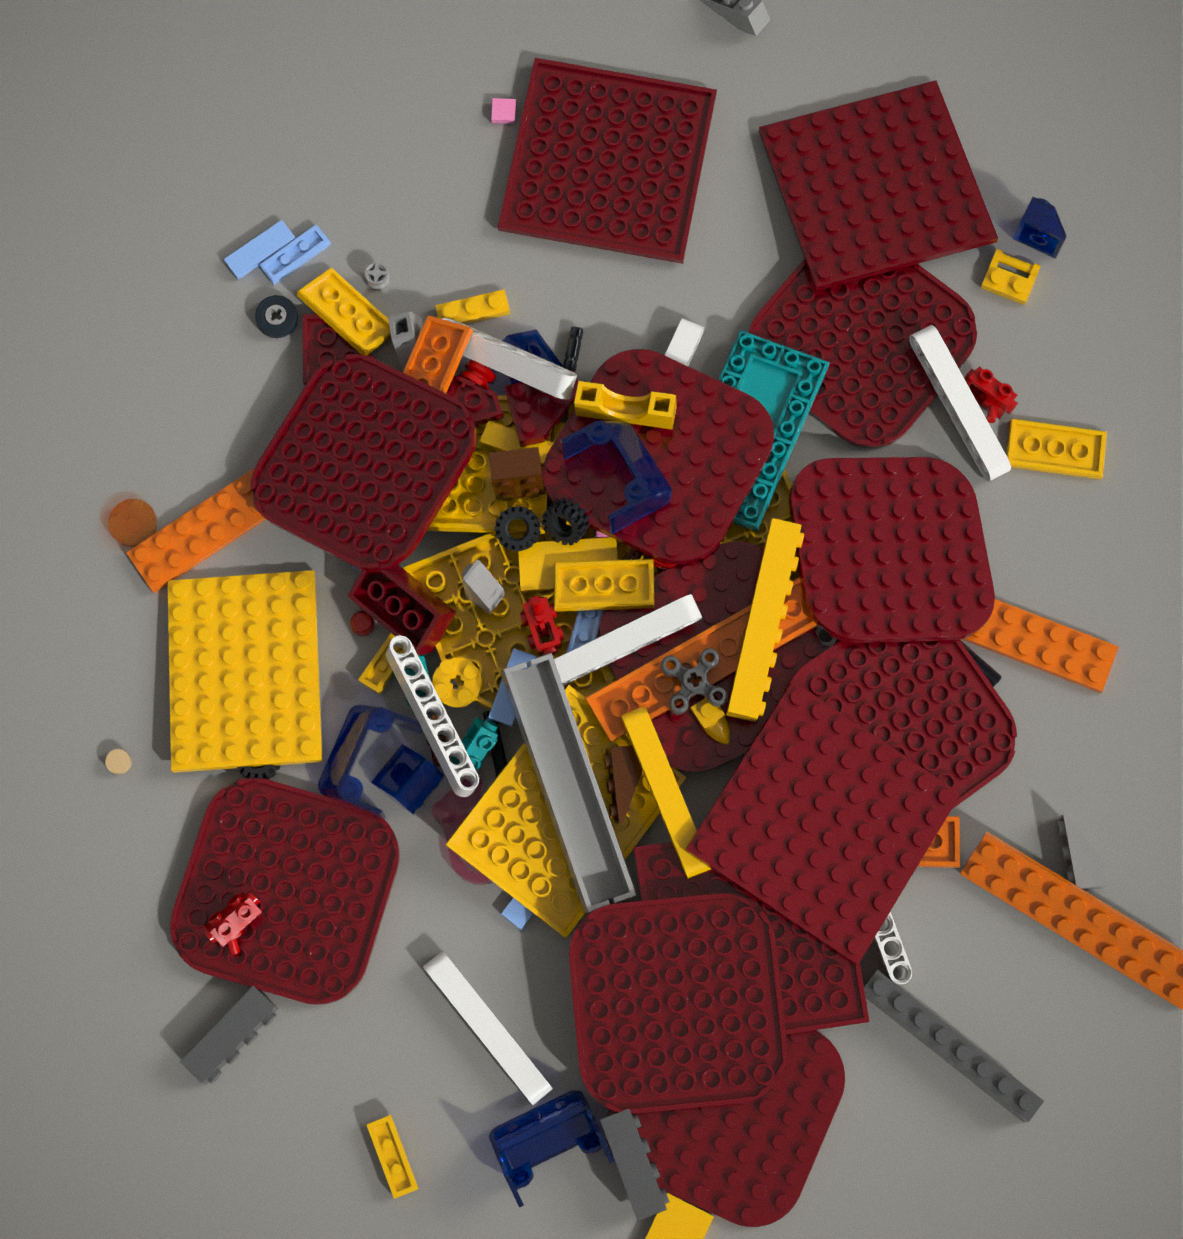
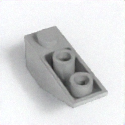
M700 0L739 30L757 36L770 21L762 0Z
M410 311L388 317L391 339L403 371L423 327L422 318Z
M477 559L473 565L470 563L462 573L467 599L491 615L505 596L503 587L481 561Z
M1067 814L1061 815L1058 818L1059 821L1056 822V830L1058 836H1062L1063 841L1061 857L1063 862L1066 861L1068 869L1065 872V879L1085 891L1105 887L1107 882L1102 859Z

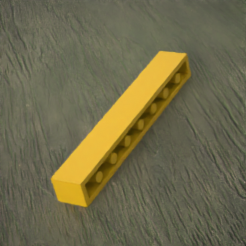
M772 518L727 708V716L756 722L758 716L763 717L766 702L762 701L763 693L769 692L772 679L767 677L769 667L774 668L777 653H774L773 649L775 643H780L783 629L778 627L780 619L785 620L788 605L784 604L785 596H790L793 587V581L789 580L791 571L796 572L799 557L795 556L797 547L801 548L804 533H800L802 526L800 524Z

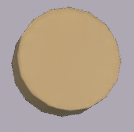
M121 749L110 751L105 759L107 769L116 775L126 773L132 764L130 755Z

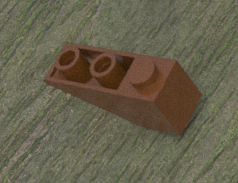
M632 745L610 747L606 749V754H603L604 767L609 770V779H606L607 793L612 796V804H609L610 818L614 819L615 824L624 822L643 771Z

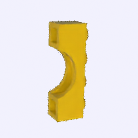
M578 381L574 401L576 416L665 429H673L677 408L676 395L650 392L645 396L630 397L614 393L603 384Z

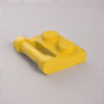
M997 248L981 289L1025 305L1041 265L1036 263L1032 265L1003 253V250ZM999 262L1029 273V277L1027 279L999 268L997 265Z

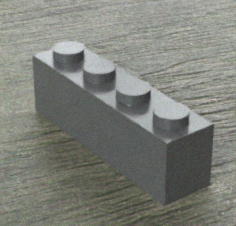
M252 986L180 1063L202 1084L206 1085L208 1082L212 1084L222 1074L220 1069L226 1063L230 1065L240 1055L238 1050L244 1044L250 1045L257 1038L259 1028L263 1024L268 1026L276 1018L275 1012L278 1008L260 990Z
M630 1109L601 1119L602 1127L637 1221L667 1210L665 1204L670 1202L665 1188L659 1189L656 1179L660 1175L655 1162L649 1163L647 1153L651 1152L646 1137L640 1138L637 1128L642 1127L638 1115L631 1114Z

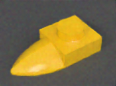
M706 698L690 707L703 730L711 738L720 743L729 744L730 730L725 714L720 707L711 706Z

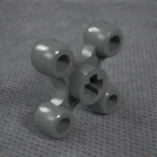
M712 648L704 649L700 653L698 665L692 669L683 667L679 659L674 656H667L662 660L660 664L662 673L668 677L677 678L681 683L680 692L673 695L668 702L669 710L673 714H684L688 709L689 699L696 694L703 695L713 707H721L726 703V690L722 687L710 685L706 679L707 672L719 662V655L716 650ZM705 656H712L713 661L707 662ZM673 663L675 668L670 670L666 667V664ZM691 676H694L695 680H700L697 687H693L692 683L687 682ZM713 694H720L721 700H715ZM675 701H680V702H682L683 707H682V708H677V707H675L674 702H675Z

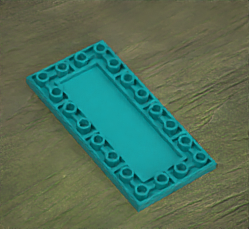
M742 330L737 335L718 381L758 400L769 413L773 423L774 442L771 454L732 522L758 532L830 362Z

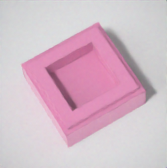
M493 98L492 123L515 124L516 99Z

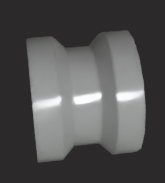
M382 262L368 264L364 273L369 288L376 291L385 289L390 281L387 267Z

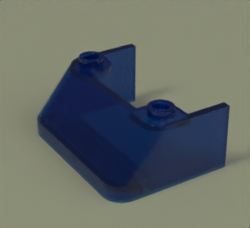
M595 421L560 440L565 460L592 445L601 446L611 441L634 477V480L630 481L624 489V496L629 504L608 515L609 531L611 534L618 532L670 502L672 498L671 486L629 423L621 421Z
M362 704L353 706L348 712L318 781L320 793L323 796L333 798L385 819L386 816L381 809L360 801L363 794V785L359 779L350 775L369 730L384 733L394 723L421 734L423 730L419 722L382 707Z
M579 1090L569 1091L500 1124L489 1134V1140L519 1208L524 1206L518 1189L526 1187L534 1177L532 1168L579 1145L580 1150L586 1154L596 1153L603 1148L609 1162L615 1161L583 1092Z

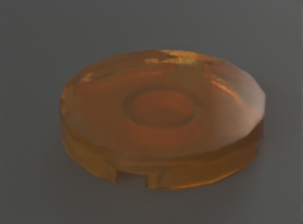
M126 499L118 503L111 511L108 519L109 530L113 538L124 546L135 547L154 535L157 530L158 520L153 508L145 501L139 499Z

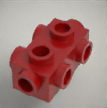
M979 366L976 370L970 369L964 377L977 403L988 411L986 417L988 423H995L996 417L1000 420L1005 413L1010 414L1017 406L1018 402L1015 399L1018 395L1013 392L1009 384H1002L994 378L990 370L982 369Z
M535 596L527 599V603L523 604L524 612L520 613L523 626H529L531 635L527 636L530 649H536L537 655L542 653L543 656L550 653L552 655L557 654V649L561 648V641L564 640L561 626H555L553 618H556L557 614L554 610V604H548L547 597ZM544 636H548L551 640L550 642L543 643L541 639Z
M251 891L247 894L242 892L240 895L233 896L228 901L227 907L221 912L214 913L208 919V923L205 925L207 929L203 933L213 944L216 941L222 946L227 944L231 955L239 953L240 948L236 938L240 937L243 933L242 929L262 912L256 906L260 901Z

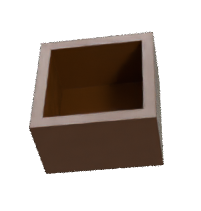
M538 447L489 453L491 479L496 500L511 501L517 497L536 498L539 495L545 494L543 470Z

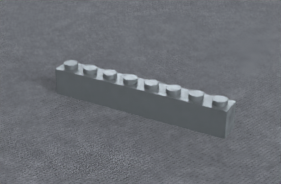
M879 970L875 971L866 982L864 991L867 1000L1023 1123L1031 1120L1043 1104V1099Z

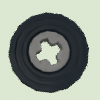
M273 295L259 303L256 308L255 320L257 327L263 334L271 338H282L293 332L297 326L298 313L291 300L284 296ZM272 313H280L281 319H274L272 321Z

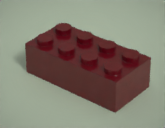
M399 565L380 571L362 570L347 596L394 636L401 635L407 637L411 641L417 655L434 652L436 645L456 614V611Z

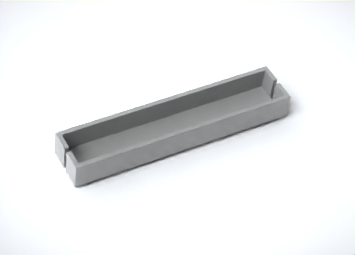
M552 653L502 670L500 673L583 912H591L610 903H616L635 896L636 893Z

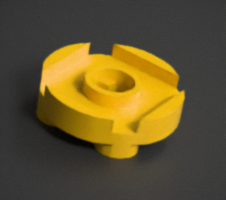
M455 657L443 660L440 663V666L434 672L432 685L442 703L453 708H463L480 696L483 688V678L474 663L465 658ZM457 676H461L460 680L464 682V685L454 689V685L451 683L452 680L456 679Z

